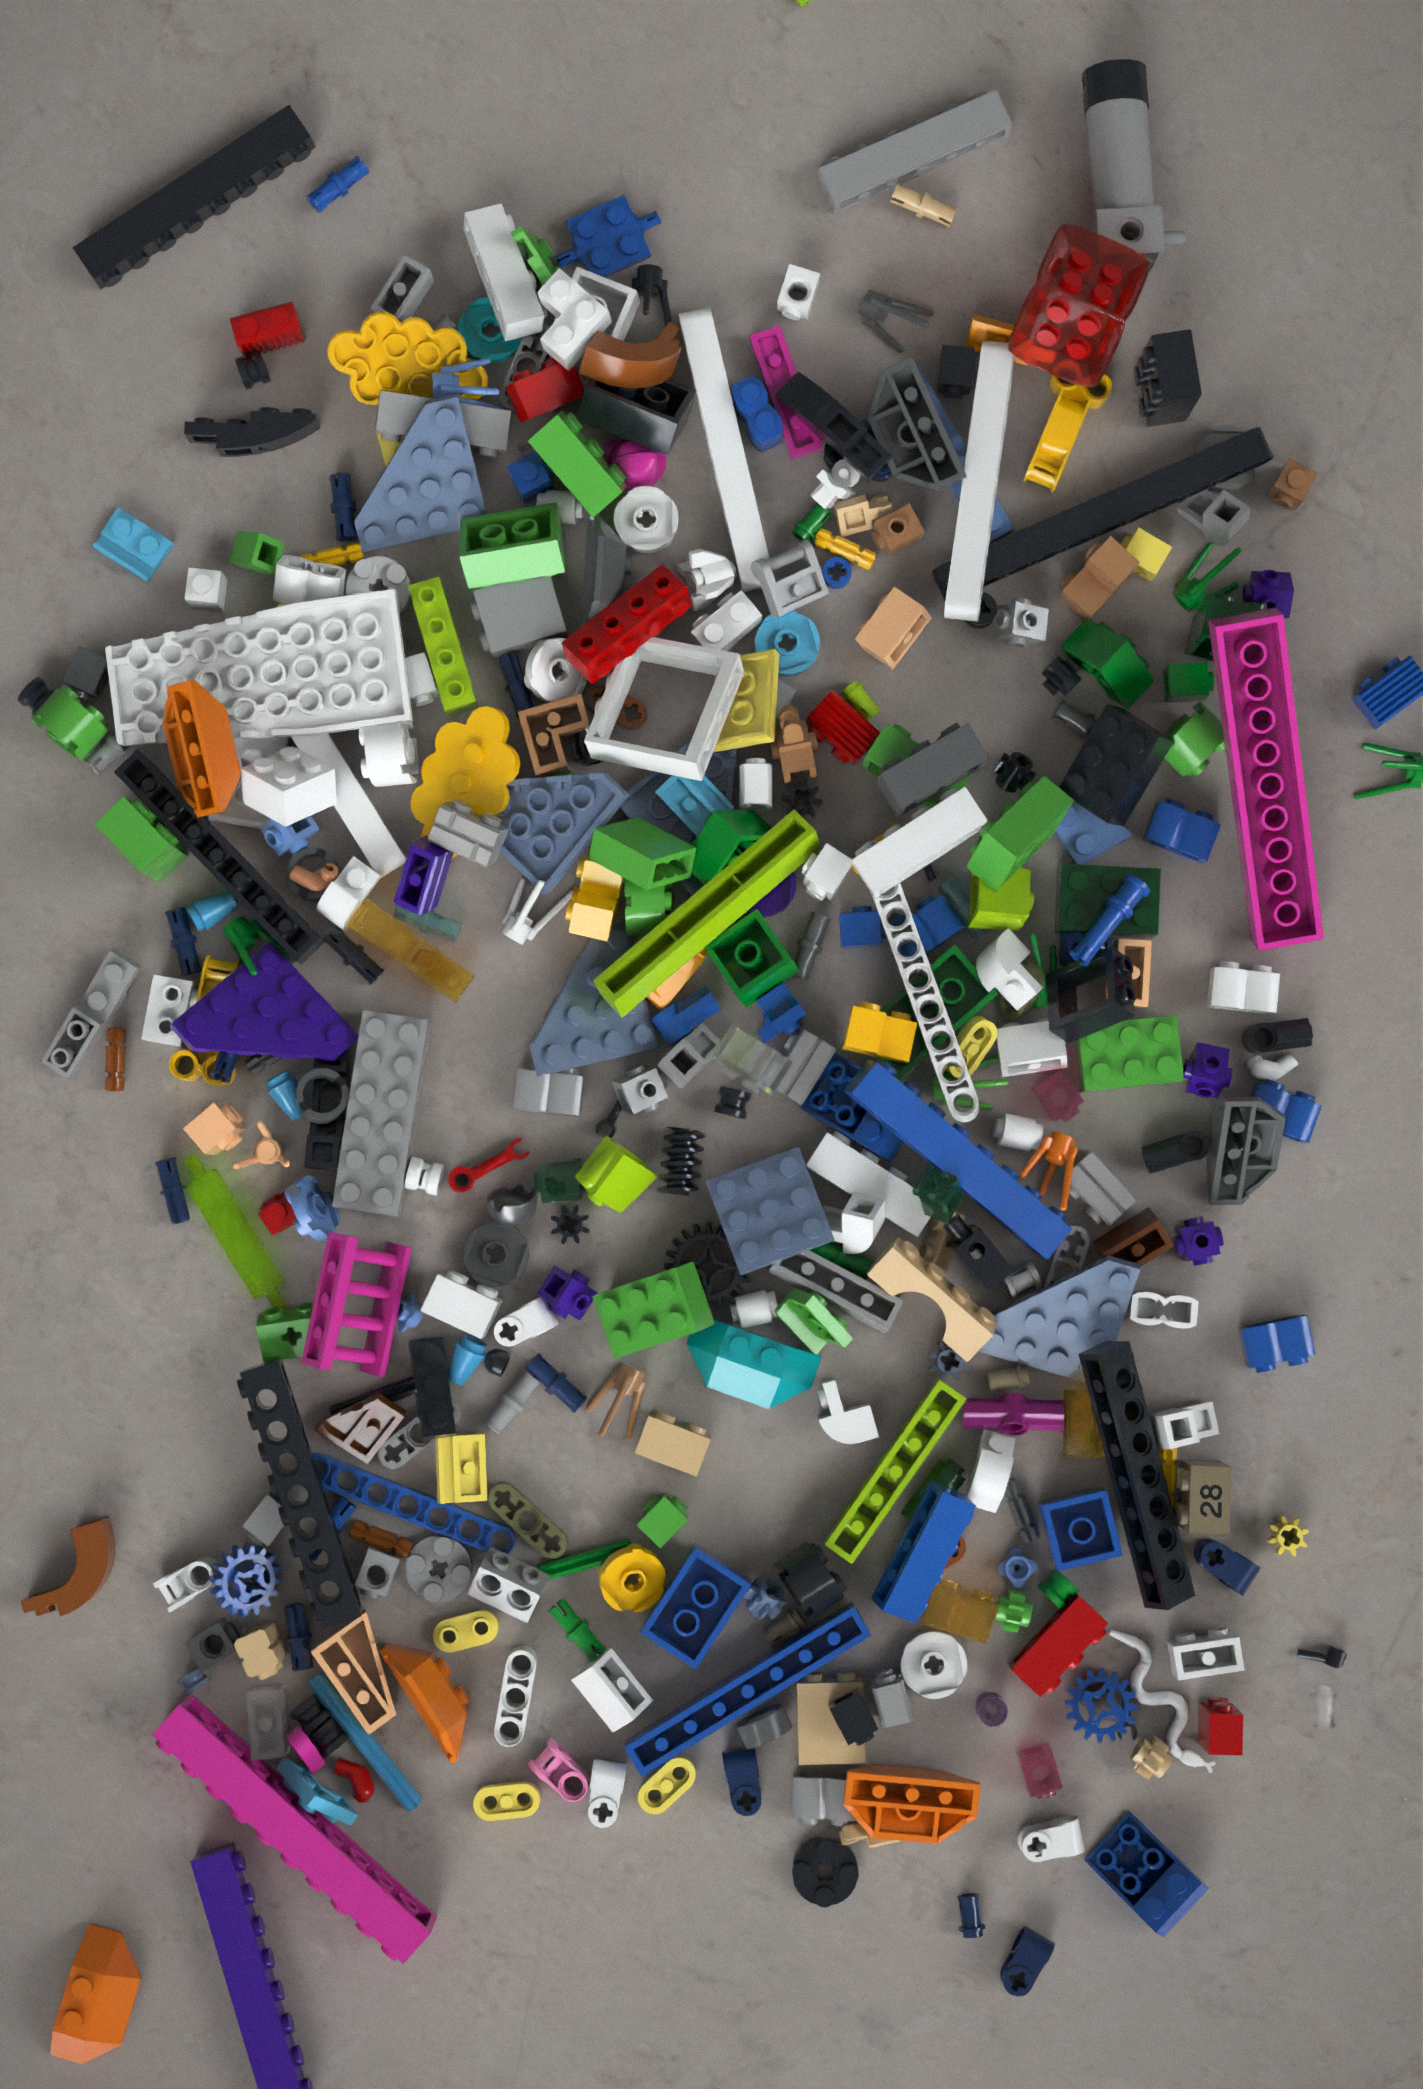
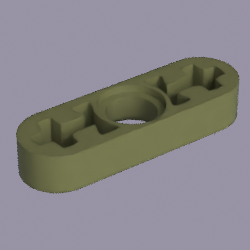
M501 1482L491 1489L488 1495L490 1507L541 1555L549 1559H555L565 1552L568 1545L565 1532L514 1485ZM499 1490L503 1493L508 1490L511 1492L509 1500L515 1506L519 1500L525 1505L521 1506L515 1512L513 1518H511L507 1513L511 1512L512 1508L506 1503L501 1506L496 1503L498 1500V1496L495 1494L496 1491ZM524 1511L533 1512L538 1519L537 1526L531 1530L523 1529L518 1521L519 1515ZM543 1523L549 1526L544 1530L549 1537L552 1538L555 1535L560 1537L558 1545L561 1548L558 1551L555 1548L548 1551L545 1548L547 1541L541 1535L537 1541L532 1537L541 1529Z

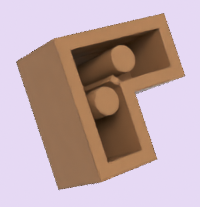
M1112 536L1104 543L1098 540L1087 551L1086 556L1081 561L1085 564L1078 574L1071 571L1060 583L1063 590L1058 598L1083 621L1086 618L1092 619L1131 577L1140 563Z
M581 694L518 712L537 778L550 777L560 772L566 773L569 770L561 740L575 737V733L585 730L590 725Z

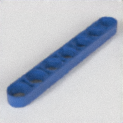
M313 1453L314 1458L322 1460L325 1464V1472L320 1478L323 1487L327 1490L485 1552L488 1551L489 1547L496 1549L492 1545L491 1538L498 1531H503L510 1537V1545L506 1549L499 1551L508 1554L515 1546V1533L507 1525L451 1503L439 1504L436 1497L324 1453ZM347 1470L355 1475L356 1484L353 1488L344 1489L338 1484L340 1472ZM381 1483L385 1486L387 1495L384 1500L374 1501L370 1498L368 1490L371 1484ZM412 1495L416 1498L418 1503L416 1511L405 1513L400 1509L399 1501L402 1496ZM442 1507L448 1512V1521L444 1525H435L430 1520V1512L433 1508ZM473 1519L478 1523L479 1533L475 1537L469 1538L462 1534L460 1527L464 1520Z

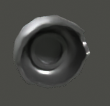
M518 1184L513 1189H494L487 1196L486 1205L488 1213L495 1221L507 1227L524 1225L536 1212L537 1189L532 1188L531 1192L528 1193L522 1184Z

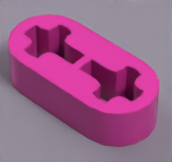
M299 1726L285 1736L297 1757L312 1775L326 1764L313 1743Z

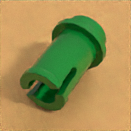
M816 502L800 522L796 521L794 523L792 534L799 541L808 540L813 542L816 532L831 518L832 513H830L828 508L824 509Z

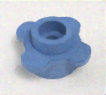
M408 1293L405 1300L400 1301L397 1320L399 1323L398 1330L402 1332L407 1327L415 1328L423 1316V1312L420 1311L423 1305L420 1302L414 1301L415 1294Z
M1017 1547L1010 1549L1007 1559L1004 1562H1000L997 1566L998 1573L1001 1576H1007L1016 1588L1023 1587L1025 1580L1029 1578L1031 1573H1035L1037 1570L1036 1562L1032 1559H1027L1023 1555L1022 1550ZM1017 1564L1020 1565L1018 1571L1014 1570V1566Z

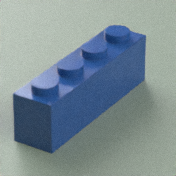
M933 1480L930 1481L871 1597L882 1611L914 1624L917 1623L920 1615L926 1611L928 1599L933 1589L942 1580L944 1568L950 1556L956 1552L959 1539L965 1527L973 1519L976 1505L965 1494Z

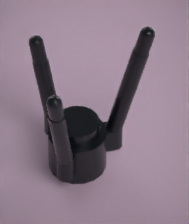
M651 264L640 265L637 268V277L632 279L631 288L637 290V292L639 291V295L643 297L642 312L644 315L649 313L650 298L657 297L658 292L660 293L666 327L669 322H672L667 295L668 281L662 279L663 270L661 267Z

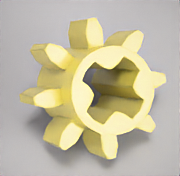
M1279 1515V1523L1267 1525L1272 1529V1536L1268 1537L1266 1541L1278 1544L1275 1549L1277 1554L1281 1555L1287 1549L1290 1555L1295 1557V1549L1300 1546L1307 1548L1308 1545L1303 1542V1535L1307 1534L1309 1530L1297 1527L1300 1522L1298 1517L1294 1516L1290 1522H1287L1285 1516ZM1284 1530L1290 1531L1294 1535L1291 1541L1285 1540L1281 1536Z

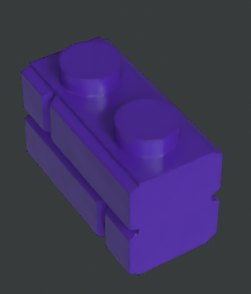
M428 835L412 842L393 902L419 915H423L429 910L436 908L454 852L429 842Z

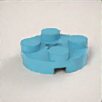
M793 610L779 617L772 618L771 614L767 616L758 628L755 637V652L775 649L780 654L778 675L783 677L796 676L808 670L816 661L820 647L819 632L813 621ZM788 635L790 640H796L797 644L792 646V651L786 652L785 648L780 649L778 646L782 642V636Z

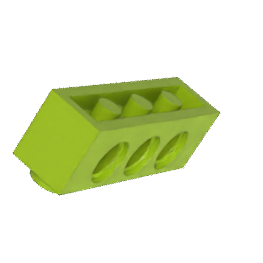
M440 577L408 585L445 713L450 717L479 708Z

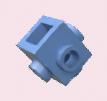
M308 816L286 827L269 818L270 821L261 829L268 845L280 857L288 852L294 855L300 850L309 846L307 840L319 830V827L313 818Z

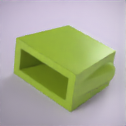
M1020 868L997 892L971 871L968 928L1006 930L1009 928L1011 931L1019 932L1029 917V912L1032 910L1034 903V893L1030 892L1031 870Z
M607 1135L575 1176L588 1191L586 1195L592 1202L599 1207L606 1204L620 1214L658 1177L639 1156Z

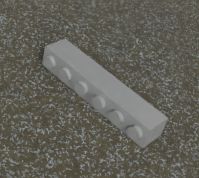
M997 90L989 93L981 91L970 97L969 102L957 106V104L949 105L933 118L922 117L914 121L910 128L901 132H898V130L890 131L883 135L879 142L870 146L868 143L861 144L855 147L851 154L843 158L835 156L822 163V167L819 168L818 181L833 214L896 187L897 183H905L1008 137L1011 132L1012 122Z

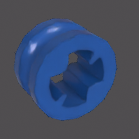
M833 557L827 560L822 569L826 585L832 589L845 587L851 578L849 562L841 557ZM835 565L841 566V572L844 570L846 572V576H840L839 581L832 580V574L829 576L827 574V571H832Z

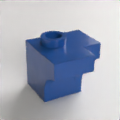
M784 982L756 1001L757 1006L764 1015V1025L757 1033L764 1045L783 1032L789 1036L803 1026L801 1020L805 1018L806 1012Z

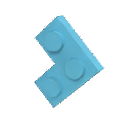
M284 1757L276 1767L285 1778L283 1784L300 1797L298 1803L310 1813L318 1811L332 1823L341 1821L350 1826L359 1816L343 1795L321 1786L305 1766Z

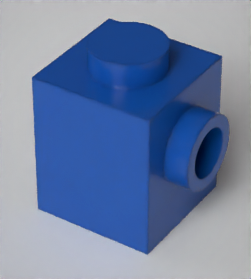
M536 451L506 466L509 477L524 504L537 498L539 492L546 493V490H553L550 477L554 476V473L543 459H539Z
M872 906L852 907V913H840L841 949L880 947L882 938H887L878 911H872Z

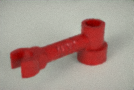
M523 1138L514 1139L508 1148L472 1168L464 1166L454 1168L448 1177L450 1188L457 1193H466L473 1188L475 1180L487 1175L490 1171L492 1172L496 1168L498 1169L515 1159H525L530 1151L525 1152L523 1155H517L513 1151L514 1145L521 1142ZM457 1176H466L468 1183L465 1186H458L455 1183Z

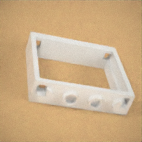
M650 638L633 655L626 657L608 674L605 692L595 705V716L591 725L585 728L587 735L584 744L587 746L590 757L596 760L702 781L744 675L739 653L661 638ZM641 661L717 676L686 755L609 740Z

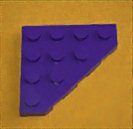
M271 942L267 943L251 957L257 970V975H251L248 967L243 963L172 1022L170 1026L193 1052L207 1053V1051L227 1052V1054L250 1056L265 1054L280 1058H321V1060L335 1061L358 1041L359 1036Z

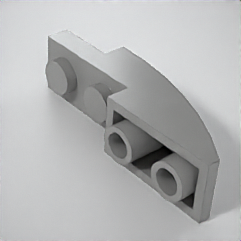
M110 950L80 1002L71 1009L41 1062L65 1078L70 1079L119 1011L129 994L127 990L141 966L117 950Z

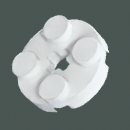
M652 486L633 488L618 502L614 510L613 519L616 534L625 543L627 548L636 552L653 553L660 551L671 544L679 526L677 507L673 500L659 488ZM643 512H649L650 517L656 518L655 523H651L649 528H644L641 523H637V518H642Z
M373 556L359 560L348 575L346 596L373 592L370 590L371 586L381 581L388 590H396L399 614L403 613L411 601L408 585H411L405 569L395 560L384 556Z
M566 638L539 640L530 652L526 662V674L524 676L526 687L532 690L537 698L547 703L581 694L588 681L568 662L561 644ZM559 662V669L563 672L561 676L554 678L552 668Z
M926 1630L914 1635L911 1640L905 1643L900 1657V1669L904 1681L916 1693L929 1699H940L953 1694L962 1683L967 1673V1658L961 1644L951 1634L940 1630ZM935 1655L936 1659L943 1660V1665L938 1666L937 1673H932L930 1668H924V1663L929 1661V1656Z

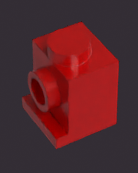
M285 1191L272 1196L262 1203V1206L259 1208L261 1212L258 1215L272 1236L281 1234L295 1224L296 1216L292 1205L286 1199Z

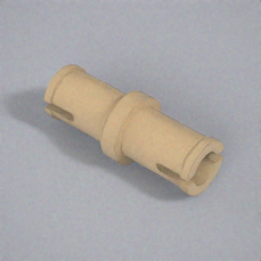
M897 183L890 200L892 204L894 203L917 213L916 217L918 218L924 216L946 225L948 228L957 210L956 207L931 198V194L928 192L921 194L900 185V183Z

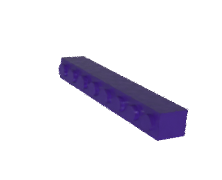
M233 1842L196 1854L190 1861L257 2088L313 2089L310 2078L304 2077L301 2067L304 2065L302 2049L300 2045L294 2044L291 2034L294 2032L292 2016L290 2012L285 2013L282 2000L285 1999L283 1985L280 1980H275L272 1970L275 1967L273 1952L270 1947H265L262 1935H265L264 1922L261 1915L256 1916L253 1903L256 1901L255 1892L250 1882L246 1883L243 1870H246V1863L241 1850H236L235 1843Z

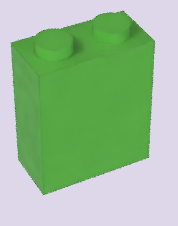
M640 817L594 828L589 859L641 888L649 890L691 878L697 847Z

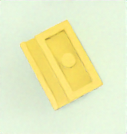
M460 1434L453 1437L435 1438L437 1502L445 1504L488 1501L485 1434Z

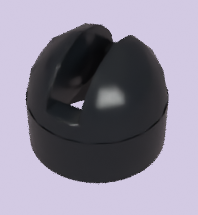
M502 1349L490 1350L484 1358V1365L489 1373L501 1378L508 1365L511 1353Z

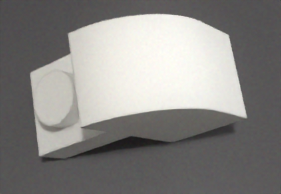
M353 856L335 882L332 881L325 890L317 905V912L346 932L365 907L362 904L380 880L381 876Z
M1007 928L979 954L976 961V969L981 983L988 992L995 987L1016 1010H1019L1043 987L1020 964L1031 951Z
M858 1193L852 1194L844 1210L828 1206L822 1207L834 1241L843 1243V1253L859 1254L866 1251L871 1246L885 1220V1200Z
M832 1378L821 1382L823 1389L817 1391L822 1410L829 1409L830 1414L820 1416L818 1420L823 1430L831 1438L841 1443L856 1444L879 1437L869 1403L843 1409L835 1379Z
M1212 1401L1181 1408H1170L1152 1414L1160 1449H1173L1198 1443L1201 1438L1219 1434Z
M986 1429L983 1430L976 1462L969 1475L965 1494L976 1505V1508L996 1513L1010 1477L1016 1438Z

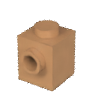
M1289 458L1282 467L1267 496L1272 498L1281 507L1296 511L1304 501L1318 473Z
M909 503L876 520L873 527L875 532L871 533V536L878 550L884 549L889 557L923 540L925 531Z

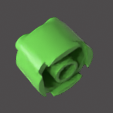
M63 684L60 689L56 688L30 719L38 728L44 726L47 729V736L62 749L83 761L108 732L107 727L109 724L103 720L104 716L90 704L84 708V705L78 700V695Z
M1202 702L1192 707L1196 712L1191 717L1184 713L1164 733L1174 740L1164 759L1182 777L1200 774L1210 763L1207 758L1215 750L1220 752L1225 748L1222 722Z
M625 879V923L627 935L646 936L668 917L669 912H674V893L667 891V889H673V883L645 890Z

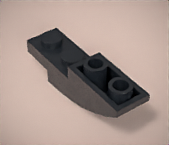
M799 371L775 394L821 441L824 439L867 482L891 460V454L868 433V429L854 415Z
M262 407L260 411H251L250 424H246L247 422L242 419H228L227 423H214L213 419L205 417L195 418L194 422L185 421L184 435L190 443L216 444V449L221 457H240L262 454L292 445L319 430L320 421L317 415L309 409L296 408L292 410V413L280 412L279 409L273 407Z

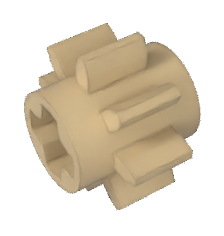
M1156 1736L1152 1738L1151 1742L1142 1738L1130 1756V1759L1136 1762L1133 1769L1147 1780L1150 1779L1152 1774L1157 1778H1161L1172 1762V1757L1167 1754L1170 1747Z

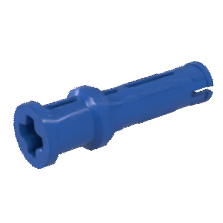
M1126 874L1120 889L1115 895H1110L1107 898V908L1075 949L1070 952L1075 961H1078L1081 957L1080 964L1088 966L1091 959L1122 919H1129L1134 914L1132 909L1142 897L1148 896L1150 889L1138 877Z

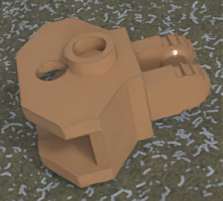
M791 705L783 706L778 711L780 725L775 726V741L769 743L772 759H778L783 782H791L790 773L808 770L810 778L817 777L813 752L818 751L815 732H808L806 721L799 720L797 708Z

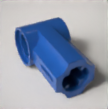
M705 986L679 1004L674 1003L662 1010L651 1020L670 1047L689 1035L694 1027L719 1012L721 1008Z

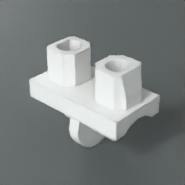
M845 459L839 460L833 466L832 471L822 469L816 476L821 483L810 496L824 509H832L834 503L839 502L840 499L847 500L855 495L856 492L850 487L857 484L860 474Z

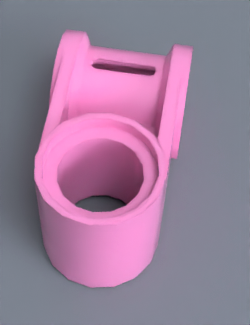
M550 1738L547 1741L548 1746L535 1760L531 1759L528 1762V1766L563 1799L569 1802L579 1801L584 1798L590 1787L589 1774L571 1757L561 1744ZM554 1756L555 1758L546 1766L545 1764ZM571 1776L578 1777L582 1781L583 1789L578 1792L570 1791L566 1786V1779Z

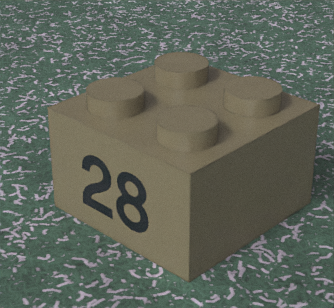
M1180 1460V1468L1176 1467L1175 1487L1179 1488V1501H1175L1173 1509L1178 1526L1192 1534L1229 1535L1231 1467L1221 1461Z

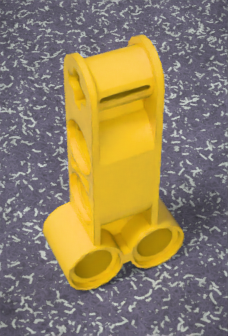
M1068 359L1057 363L1050 376V388L1053 393L1058 395V398L1023 479V482L1030 480L1051 489L1050 493H1053L1088 408L1097 409L1102 407L1112 390V382L1106 374L1093 372L1086 378L1082 377V371L1078 363ZM1062 372L1069 373L1073 377L1074 382L1063 384L1059 381L1057 375ZM1093 384L1098 385L1102 388L1104 394L1099 397L1093 396L1089 393L1087 387Z
M207 955L203 964L196 1002L230 975L212 970L232 973L241 966V961L236 960L235 963L212 959L211 955ZM187 1046V1050L175 1052L169 1061L171 1073L176 1078L184 1081H194L202 1075L207 1083L217 1087H226L236 1077L235 1067L231 1081L228 1083L214 1080L210 1076L219 1051H207V1053L193 1052ZM191 1057L194 1062V1068L189 1074L183 1075L180 1072L179 1064L182 1059Z

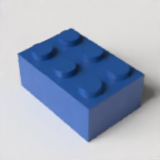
M695 1543L661 1598L642 1624L640 1633L696 1670L750 1588L751 1579Z

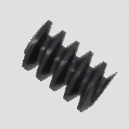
M667 1127L674 1131V1133L664 1135L663 1140L671 1143L672 1146L663 1148L662 1153L669 1156L670 1160L660 1162V1166L669 1170V1173L659 1175L658 1179L667 1183V1186L657 1188V1192L689 1196V1193L699 1191V1186L691 1183V1180L701 1177V1173L692 1169L693 1166L702 1164V1160L695 1157L694 1153L704 1151V1147L695 1142L705 1138L706 1134L698 1130Z

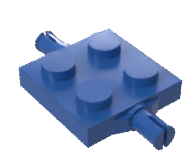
M625 195L617 197L565 221L572 238L573 248L556 255L557 262H559L560 268L579 261L587 271L606 278L651 257L650 250L644 239V230L661 224L660 218L655 210L638 219L631 211Z

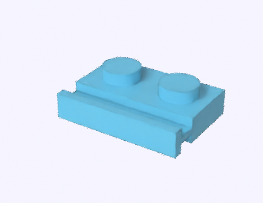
M118 507L100 533L101 536L97 542H94L92 545L94 549L149 584L155 571L157 572L173 548L174 543Z
M672 775L655 791V794L696 838L704 828V822L711 813L717 810L735 809L731 802L705 775L702 781Z

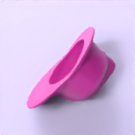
M621 438L600 445L605 452L602 457L610 466L615 463L626 476L624 481L626 488L624 491L655 484L662 477L666 469L665 454L654 452L634 441Z

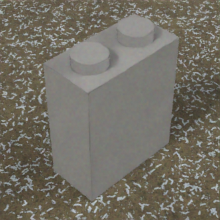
M541 576L525 579L521 582H506L473 590L475 600L470 602L475 621L482 620L485 631L479 633L484 652L490 650L493 659L507 653H516L533 648L542 639L568 637L551 577Z

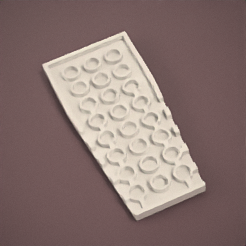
M395 589L289 604L259 611L254 615L232 617L215 624L208 625L206 623L194 626L193 629L180 632L171 631L163 633L162 636L132 640V643L114 647L110 645L105 648L116 740L122 746L167 743L163 728L164 708L168 698L166 694L167 686L194 679L227 709L233 740L320 735L355 730L361 727L413 721L397 592Z

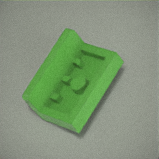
M794 1287L774 1310L777 1317L815 1355L820 1352L828 1341L845 1348L853 1339L845 1330L847 1327L845 1321L835 1313L830 1314L825 1308L827 1302L815 1291L808 1293Z

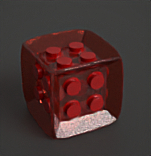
M1062 224L1055 232L1037 273L1036 282L1022 305L1010 335L1008 350L1022 361L1061 379L1081 386L1095 387L1104 376L1121 340L1125 322L1134 310L1149 274L1150 261L1137 251L1083 227Z

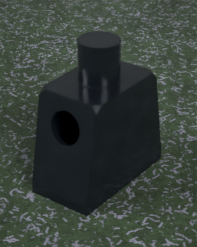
M959 1214L953 1216L943 1225V1228L952 1237L947 1243L949 1248L974 1280L988 1292L1015 1271L984 1232L973 1223L967 1226ZM976 1243L975 1248L969 1252L970 1245Z

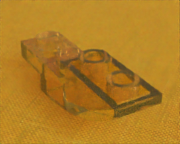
M367 898L347 924L455 1003L475 977Z

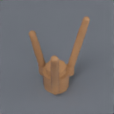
M624 1363L621 1364L619 1370L613 1369L609 1379L586 1407L588 1412L592 1411L616 1382L614 1389L618 1390V1393L598 1433L600 1437L606 1434L625 1394L632 1396L635 1391L625 1435L627 1440L632 1438L641 1396L647 1385L642 1382L646 1374Z

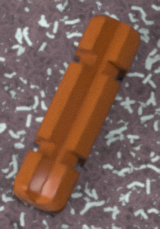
M110 1027L106 1030V1041L109 1042V1046H106L105 1072L108 1073V1077H105V1089L111 1092L124 1090L125 1078L122 1077V1073H125V1047L122 1046V1043L125 1042L126 1031L121 1027Z
M355 1520L349 1530L350 1538L358 1541L366 1540V1544L387 1552L393 1550L395 1555L407 1558L410 1555L413 1547L412 1540L405 1537L397 1538V1534L373 1525L370 1528L367 1526V1523Z

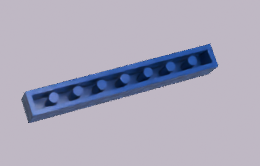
M867 1060L843 1091L1032 1252L1048 1260L1072 1230L1064 1222L1067 1217L1056 1207L1051 1205L1048 1209L1041 1203L1040 1200L1043 1196L1029 1185L1024 1188L1016 1181L1019 1176L1008 1166L1003 1164L999 1167L993 1162L992 1159L995 1155L985 1146L979 1143L976 1147L968 1140L970 1134L957 1123L951 1126L943 1118L946 1113L932 1102L928 1105L919 1098L921 1092L908 1081L902 1084L896 1079L894 1075L897 1071L883 1060L879 1063Z
M851 1601L802 1633L789 1639L626 1739L624 1748L642 1777L871 1636L870 1630Z

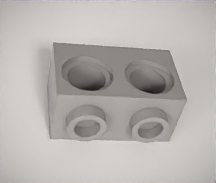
M489 1547L467 1594L528 1623L550 1575L504 1552Z

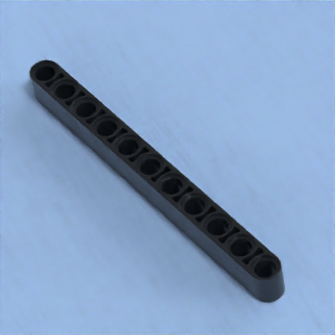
M1261 427L1248 430L990 543L983 587L1264 465L1274 457ZM951 561L932 571L944 602L946 600Z

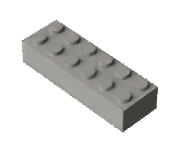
M362 1010L332 1207L397 1217L402 1216L406 1193L404 1185L411 1160L432 1025L430 1020Z

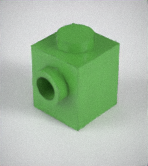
M237 531L228 563L254 574L275 575L276 564L282 557L285 543L260 532Z
M664 1493L660 1499L654 1495L642 1507L645 1514L637 1521L636 1525L661 1548L687 1522L688 1515L685 1511L688 1507L676 1495L669 1498Z

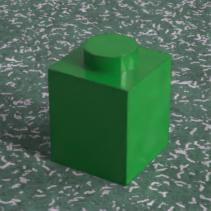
M1208 662L1168 664L1163 670L1165 703L1204 701L1210 695L1209 691L1214 690V675L1212 671H1208Z

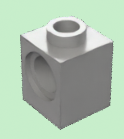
M272 1491L263 1498L242 1525V1527L248 1530L246 1536L259 1546H262L263 1543L266 1546H270L286 1527L281 1521L278 1507L283 1506L281 1499L276 1494H273Z
M370 1546L354 1586L362 1588L360 1593L373 1599H379L380 1596L386 1597L391 1590L403 1557L395 1555L393 1551L387 1552ZM378 1565L384 1568L386 1572L385 1581H374L369 1574L370 1567Z

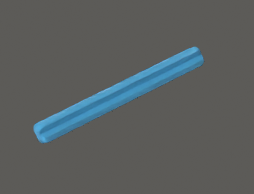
M321 1672L313 1677L308 1683L309 1687L405 1810L410 1812L418 1807L422 1802L420 1795L373 1735L367 1734L327 1676Z

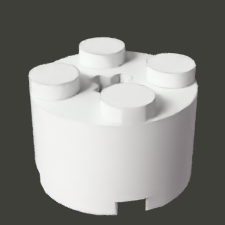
M396 722L359 728V740L365 748V758L361 759V772L363 778H370L374 787L414 784L417 782V779L412 774H419L418 744L416 737L410 738L408 729L414 728L412 722Z

